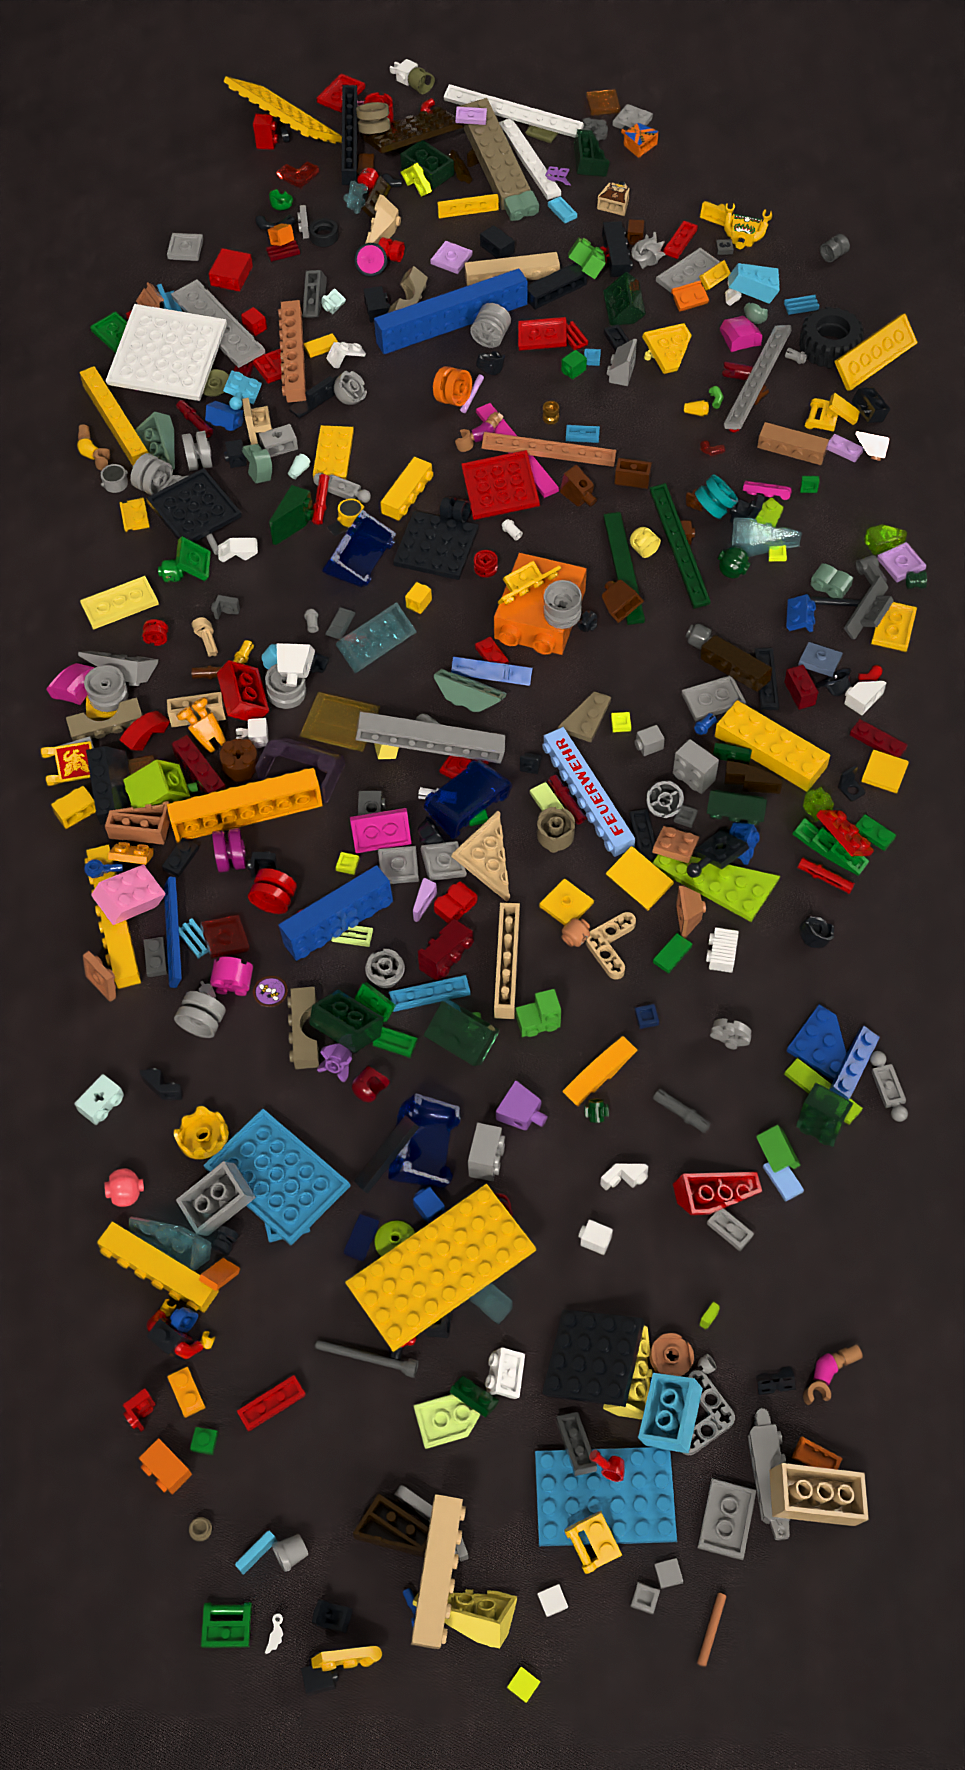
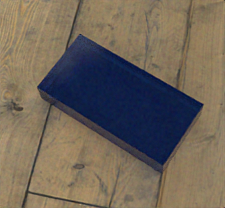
M360 1214L345 1247L344 1255L364 1261L380 1222Z

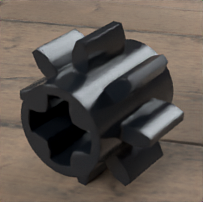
M590 610L581 611L580 620L576 625L583 632L593 631L597 627V616Z

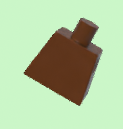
M577 465L564 473L560 488L562 495L576 506H581L586 502L591 507L597 501L592 495L594 484Z
M618 580L616 583L608 581L605 584L606 591L602 594V598L610 615L618 623L644 602L638 593L622 580Z

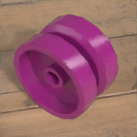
M240 828L229 829V841L226 840L225 833L222 830L213 831V845L219 873L230 870V859H232L233 867L236 870L246 869L245 846Z

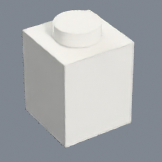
M589 1220L587 1226H582L578 1236L581 1238V1246L604 1255L612 1238L613 1229Z

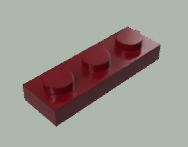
M859 719L850 732V736L879 752L901 758L908 747L902 741Z

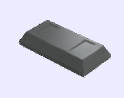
M340 607L325 635L342 640L355 616V612Z

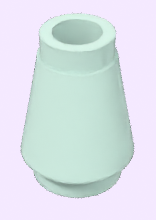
M304 454L296 456L288 475L296 479L310 466V459Z

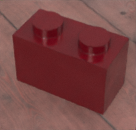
M804 664L787 669L784 683L798 709L815 705L818 690Z

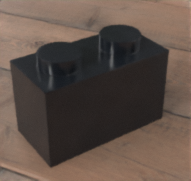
M493 225L480 233V246L495 258H507L515 253V241Z
M382 286L363 289L364 301L371 323L374 322L375 317L387 314L390 304L386 303L388 302L387 293L383 292Z

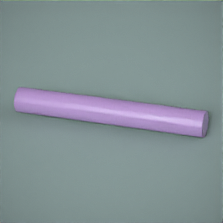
M479 374L476 378L469 399L460 409L462 413L467 412L484 379L483 375Z

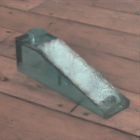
M734 518L730 547H742L746 550L749 557L765 554L770 549L777 550L781 546H786V549L798 547L802 532L785 527L775 528L767 522L765 525L757 523L756 519Z
M133 1216L129 1218L128 1231L189 1269L195 1271L210 1260L211 1242L183 1226Z

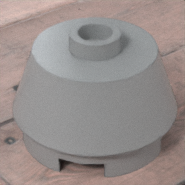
M383 949V951L375 954L372 953L365 966L366 975L369 980L381 988H390L396 985L405 970L402 958L398 953L390 949Z

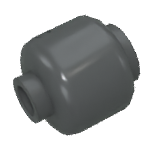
M700 623L691 625L686 634V638H688L687 643L701 650V646L712 638L711 629Z

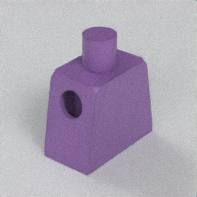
M517 1081L514 1082L496 1110V1120L522 1130H527L532 1122L542 1127L548 1116L539 1112L541 1100Z

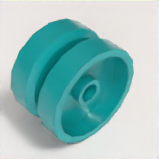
M711 475L706 480V486L701 485L695 491V495L702 506L718 519H721L727 513V508H733L738 503V498L734 491L716 475Z

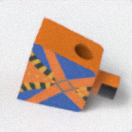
M637 123L631 128L628 126L622 128L621 133L624 135V146L638 158L658 144V131L641 123Z

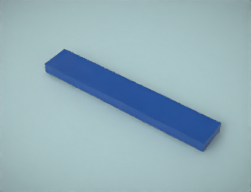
M169 877L164 885L168 976L170 988H177L182 977L176 877Z

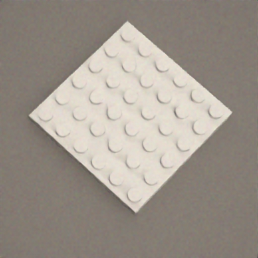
M134 304L106 378L107 385L200 401L227 325L226 319Z

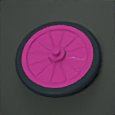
M376 243L363 244L356 251L354 258L355 266L365 276H377L384 271L387 265L386 252Z

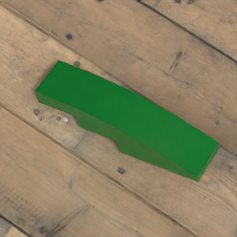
M805 818L792 833L823 857L856 875H860L869 863V860L864 856H851L835 837L824 828L817 829Z

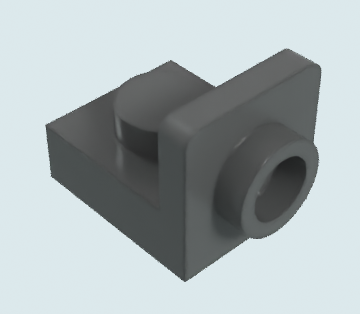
M218 595L216 601L212 603V612H214L215 619L220 618L221 612L238 615L240 612L238 598Z

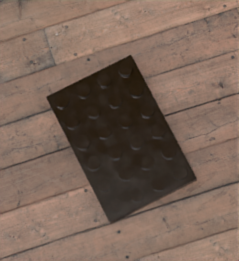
M435 107L430 112L422 111L419 115H410L405 117L404 120H394L390 124L391 128L385 132L375 134L361 133V138L379 152L385 153L463 128L464 124L456 123V116L441 107Z

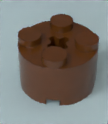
M234 739L223 743L220 751V761L224 774L236 782L251 779L252 775L259 770L257 751L251 740Z

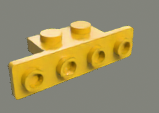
M532 561L505 576L503 581L511 593L503 596L498 601V604L505 603L507 605L515 600V596L520 595L521 597L527 594L529 588L533 586L538 588L544 584L543 581L548 578L549 581L558 576V571L561 569L560 565L542 575L535 562Z

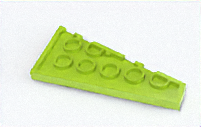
M659 854L652 863L668 877L752 922L780 879V876L732 865H727L721 870L710 863L702 869L700 876L692 878L686 872L688 863ZM692 857L689 864L693 862L698 863L702 859Z

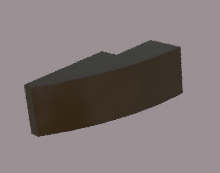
M727 761L725 784L743 785V791L780 794L782 780L773 774L739 762Z

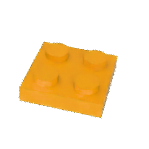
M119 842L109 851L108 860L146 865L153 857L154 849L144 844L130 846V843Z

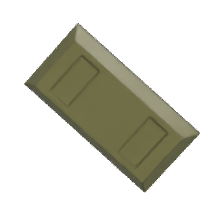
M532 125L525 132L530 137L550 144L558 135L557 132Z

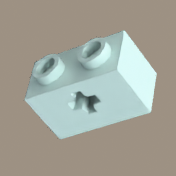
M102 1074L74 1104L78 1112L97 1125L108 1116V1112L114 1106H118L121 1103L124 1094L117 1084Z

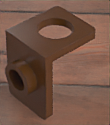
M694 489L692 493L687 492L686 506L702 511L704 507L695 495L697 489Z

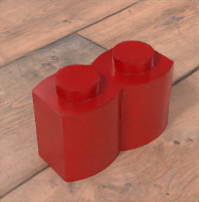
M461 881L457 884H452L447 894L439 896L435 900L434 912L448 924L453 919L458 921L477 903V894Z

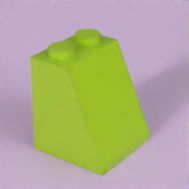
M156 759L123 779L131 807L134 809L145 807L148 804L155 806L161 805L166 801H169L170 804L174 801L190 798L179 764Z

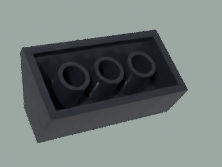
M106 746L86 750L96 815L100 825L106 824L109 811L131 807L123 779L130 776L126 751Z

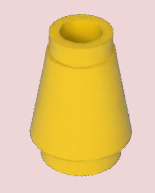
M705 400L689 402L684 405V413L702 417L708 415L709 402H705Z

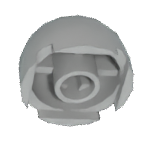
M344 371L337 377L334 384L336 397L346 405L359 403L366 397L367 390H364L363 385L365 383L363 379L353 371Z

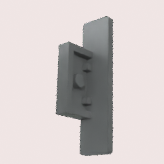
M881 576L876 577L844 627L851 639H856L863 627H878L894 602L891 596H884L888 586Z

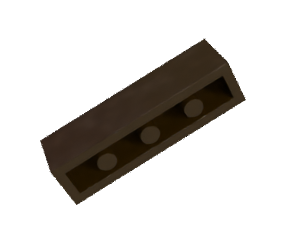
M714 635L701 646V660L741 682L748 688L758 692L771 681L772 667L722 638Z

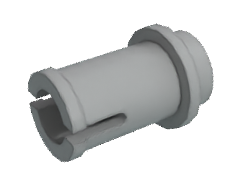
M792 348L787 349L789 353L786 352L785 358L797 361L798 364L805 363L807 359L805 352H798Z
M314 609L307 610L304 614V618L307 620V630L311 633L317 632L319 630L317 622L318 613Z

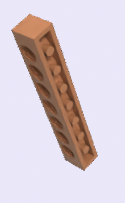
M300 300L281 302V309H278L279 327L282 329L279 330L280 340H283L280 341V349L283 351L280 352L281 362H284L281 363V371L284 373L281 375L282 384H285V386H282L283 396H286L287 402L306 401Z

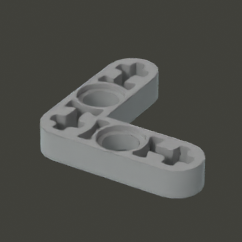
M699 1370L691 1372L688 1378L702 1379L701 1386L705 1391L701 1395L700 1404L709 1416L694 1426L692 1440L696 1436L694 1432H696L699 1439L693 1443V1449L690 1448L689 1453H683L685 1455L697 1453L730 1429L735 1421L733 1410L706 1374ZM708 1394L714 1395L717 1398V1403L713 1406L708 1405L705 1402V1396ZM720 1405L723 1406L720 1409L721 1413L724 1416L727 1414L730 1416L728 1419L729 1423L720 1421L721 1414L717 1410ZM704 1425L710 1426L713 1429V1435L710 1437L703 1436L701 1427Z

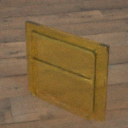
M318 692L300 736L363 752L366 742L355 740L359 713L378 714L380 706Z

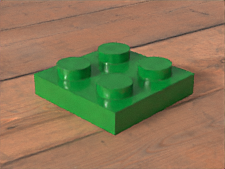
M182 536L178 539L176 567L205 581L209 577L211 551Z

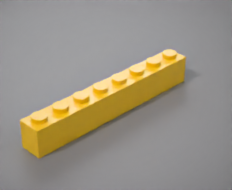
M95 366L79 372L83 387L132 466H134L141 455L148 453L146 447Z
M109 845L86 850L88 858H84L85 863L90 860H99L103 865L114 864V860H108ZM108 872L98 878H91L89 876L88 878L90 884H94V888H96L99 882L116 876L117 873ZM96 905L97 917L101 916V921L98 922L101 933L105 934V938H102L104 949H108L109 953L105 955L107 964L112 967V972L115 975L114 982L117 988L120 989L141 983L127 920L112 925L99 905Z

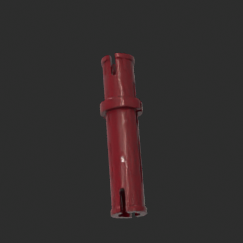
M180 400L176 404V408L183 413L185 419L191 421L199 431H205L206 438L212 436L213 429L196 414L194 408L189 407L184 400Z
M557 775L551 776L547 782L553 788L555 796L571 812L577 825L583 823L586 820V816L571 797L569 789L562 784Z

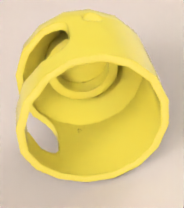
M647 527L637 528L630 536L631 546L643 558L653 555L661 544L660 538Z

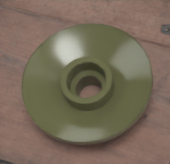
M211 370L203 394L207 396L223 394L229 375L223 370Z

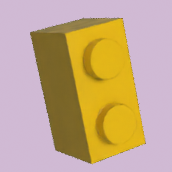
M84 786L74 789L68 795L57 799L51 804L55 815L65 829L96 812L94 799Z

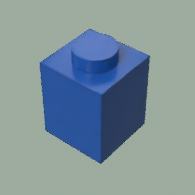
M431 1187L426 1190L422 1189L415 1194L413 1198L414 1207L427 1224L445 1213V1205Z

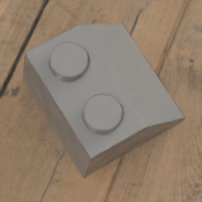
M632 339L617 348L615 354H612V365H609L607 370L609 383L628 386L635 366L637 339Z

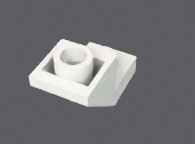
M229 538L218 545L219 560L225 562L237 555L246 561L258 553L257 539Z
M615 1164L601 1177L600 1185L605 1190H608L611 1186L615 1187L621 1181V1178L632 1188L637 1184L641 1185L648 1177V1166L646 1164Z

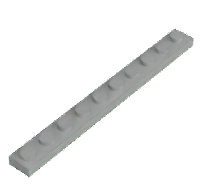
M778 325L774 327L724 422L725 429L737 430L742 428L792 331L791 325Z

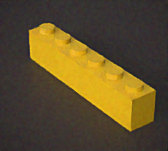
M111 1222L97 1241L101 1249L100 1253L105 1257H114L120 1266L125 1269L128 1267L135 1270L134 1274L143 1280L145 1278L150 1279L154 1287L159 1290L166 1289L172 1298L177 1301L180 1299L187 1302L186 1306L195 1312L200 1310L205 1313L219 1290L215 1291L200 1282L199 1274L114 1222Z

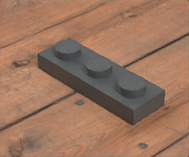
M578 1412L556 1416V1423L574 1475L578 1476L596 1472L597 1464L589 1459L592 1450Z

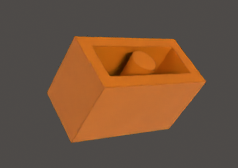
M159 1438L139 1457L142 1462L140 1468L149 1477L153 1474L158 1479L155 1484L164 1493L168 1490L173 1495L192 1475L190 1470Z

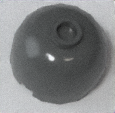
M670 780L656 781L646 792L647 807L654 815L662 818L672 817L677 814L684 801L682 790L676 783Z

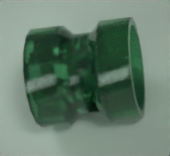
M907 571V589H913L914 587L926 588V571H919L918 573Z

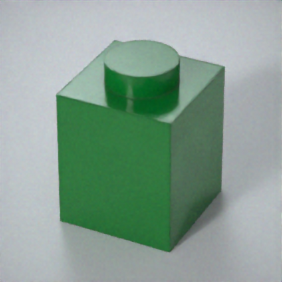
M574 350L562 359L561 371L573 380L586 371L587 358L577 350Z

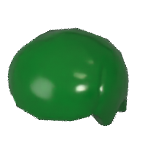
M275 189L269 193L270 204L273 209L283 211L291 207L293 198L286 191L281 194L278 189Z

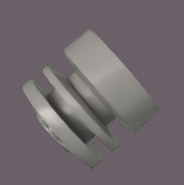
M486 303L483 305L471 326L473 339L480 345L488 348L500 345L511 324L509 312L499 304Z
M559 580L549 584L545 589L544 616L549 625L559 629H566L576 625L580 620L582 595L581 590L576 584L571 581Z

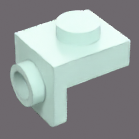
M334 289L327 296L324 295L322 297L321 304L326 311L334 314L346 302V299Z

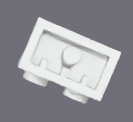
M499 1348L492 1352L488 1362L490 1371L485 1382L488 1393L513 1399L519 1398L525 1354L505 1348Z

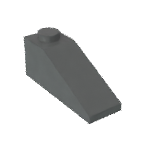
M321 270L306 271L303 318L319 317L322 297L326 294L327 277Z

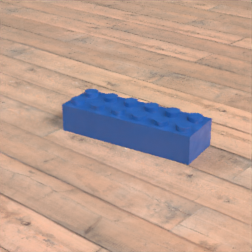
M376 865L278 924L284 946L297 961L305 958L315 949L323 947L332 937H339L348 930V927L353 928L364 919L372 917L377 911L388 907L393 902L390 880Z

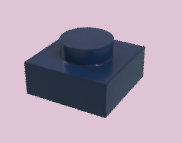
M655 1004L635 1008L639 1029L659 1025Z

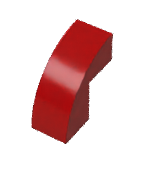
M159 711L149 712L135 720L119 740L131 750L143 751L152 733H164L170 720Z

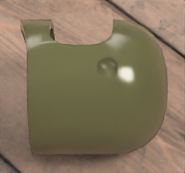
M420 67L412 69L408 75L409 85L420 94L430 91L435 82L434 76L425 72ZM426 75L431 76L430 85L425 84Z

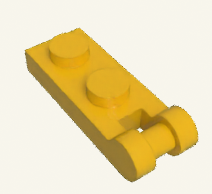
M378 1646L321 1652L311 1658L313 1669L322 1668V1671L333 1670L338 1665H343L345 1669L357 1666L358 1663L368 1667L381 1659L382 1651Z

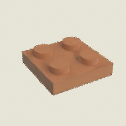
M663 826L652 853L689 864L694 849H696L699 836Z
M88 951L83 955L85 975L111 1002L116 998L115 975L111 969H106L98 956H94Z

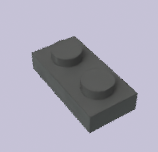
M164 938L145 939L144 949L147 976L166 975L167 964Z

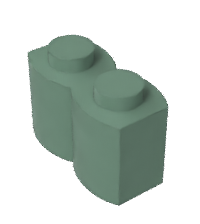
M525 191L519 195L505 198L504 208L511 221H518L524 216L536 215L539 212V203L533 191Z
M822 563L812 576L811 586L817 591L826 592L832 598L842 599L852 586L853 577L843 571H837L828 564Z

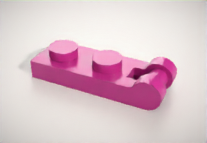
M745 481L743 491H747V494L756 495L757 493H762L766 497L777 495L783 500L789 499L792 493V489L788 486Z

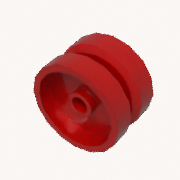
M263 868L256 874L254 884L248 893V899L253 905L263 911L283 914L287 912L290 906L291 898L294 896L297 885L287 874L278 870Z

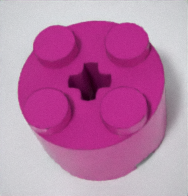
M220 957L219 961L215 959L210 985L216 988L215 992L218 994H227V991L235 992L238 996H246L250 988L253 965L249 962L245 965L241 963L242 959L234 957Z

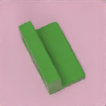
M779 1125L757 1135L758 1142L773 1172L777 1173L788 1166L793 1169L801 1166L784 1130Z

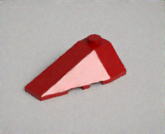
M757 1172L682 1174L673 1183L677 1204L690 1215H709L762 1192Z

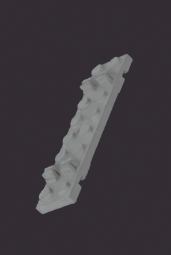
M198 279L171 293L172 299L186 313L226 319L227 325L219 348L238 368L265 354V348L258 341H255L254 337L204 288Z

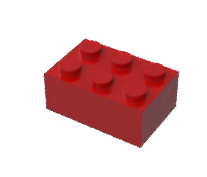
M228 660L217 672L227 716L245 721L263 718L269 712V707L258 668Z

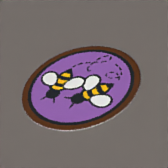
M267 976L260 979L253 989L255 1000L260 1005L266 1007L276 1006L283 1002L288 992L286 983L276 976Z

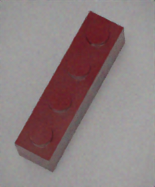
M188 735L171 743L175 757L192 780L197 783L198 788L204 795L226 790L223 781Z

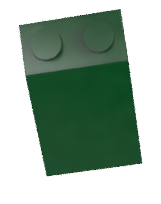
M293 485L289 488L269 521L273 545H277L304 528L309 520H312L314 510L312 509V499L309 490Z

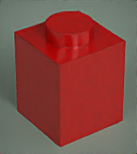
M253 307L241 314L243 327L253 336L267 329L265 316Z

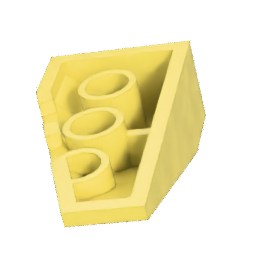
M644 1326L626 1407L607 1404L603 1406V1409L617 1416L635 1419L643 1418L650 1388L649 1377L653 1375L652 1369L648 1368L647 1357L650 1352L648 1327Z
M466 1589L465 1593H449L447 1603L451 1604L449 1619L445 1618L444 1623L477 1643L500 1649L509 1633L517 1596L487 1590V1594H473L471 1589ZM418 1594L416 1595V1597H415L414 1600H413V1605L416 1606V1607H417Z

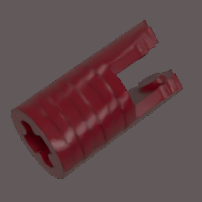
M724 362L726 370L722 372V375L747 381L753 367Z

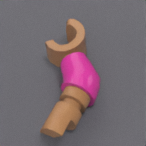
M857 1344L848 1349L843 1348L839 1350L838 1354L836 1352L832 1354L826 1353L817 1360L813 1378L816 1382L808 1386L803 1393V1399L807 1405L814 1401L813 1390L821 1392L822 1400L828 1401L831 1399V1391L827 1385L830 1384L834 1374L843 1365H849L863 1357L861 1349Z

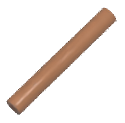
M722 1593L717 1594L697 1664L706 1667L727 1597Z

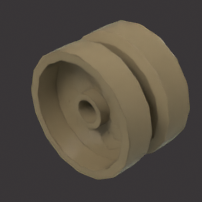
M372 102L362 104L356 108L357 118L360 119L357 122L359 132L375 134L385 132L391 128L390 119L387 117L389 115L388 104Z

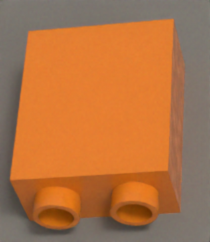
M519 553L512 572L532 561L535 562L542 575L559 565L561 569L558 571V576L549 581L547 578L543 581L544 584L538 588L533 586L529 588L527 594L521 597L520 595L515 596V600L511 603L498 605L494 616V639L500 640V642L507 646L519 644L531 647L540 654L556 653L562 655L572 627L559 629L548 624L544 616V592L549 584L559 580L573 582L579 587L583 599L586 591L587 568ZM507 586L502 597L511 593Z

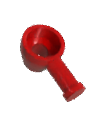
M593 1450L590 1453L589 1459L602 1468L601 1474L605 1478L614 1482L623 1481L625 1464L621 1457L611 1456L607 1461L600 1455L598 1450Z

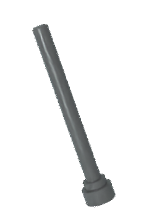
M317 1340L315 1343L316 1349L399 1369L408 1377L415 1378L419 1361L409 1358V1360L400 1361Z

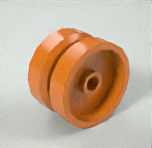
M443 366L434 378L433 395L440 403L463 406L469 399L472 391L471 375L467 370Z

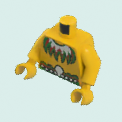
M728 203L726 204L725 211L727 216H725L724 230L727 236L731 237L732 244H736V248L752 247L754 242L764 237L768 227L767 222L772 219V211L769 216H765L766 209L763 211L764 220L762 222V219L737 214L731 216L735 205L733 203L732 209H728Z

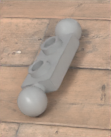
M317 473L314 475L313 481L317 486L319 482V475L323 473ZM331 474L329 476L327 492L345 499H355L357 497L361 503L369 502L371 494L368 490H361L360 485Z
M875 1051L870 1056L871 1064L877 1067L872 1069L875 1083L885 1108L893 1107L891 1111L892 1118L895 1121L902 1122L908 1116L907 1109L901 1105L905 1104L906 1098L893 1065H885L886 1055L881 1051Z

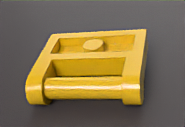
M817 398L812 399L810 414L805 422L807 429L819 428L834 431L838 414L828 408L830 401ZM823 408L820 420L815 419L817 409Z
M601 1511L564 1530L580 1557L585 1574L591 1573L597 1567L622 1556L620 1548ZM582 1530L585 1531L597 1556L593 1559H590L578 1534Z

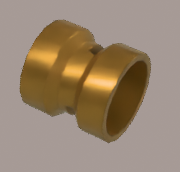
M555 401L545 402L543 404V421L550 425L557 423L559 420V404Z

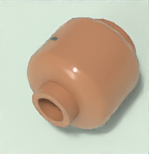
M573 918L562 928L563 935L561 937L570 947H579L590 937V926L584 919Z

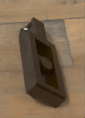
M452 149L449 155H447V159L452 164L451 167L456 172V177L461 182L464 181L470 184L472 177L464 161Z

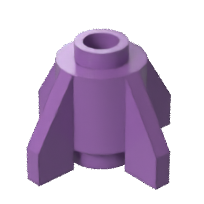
M340 1043L323 1047L320 1053L325 1060L319 1065L317 1071L323 1072L328 1069L332 1073H338L339 1079L345 1082L349 1075V1063L352 1060L351 1050L348 1046Z

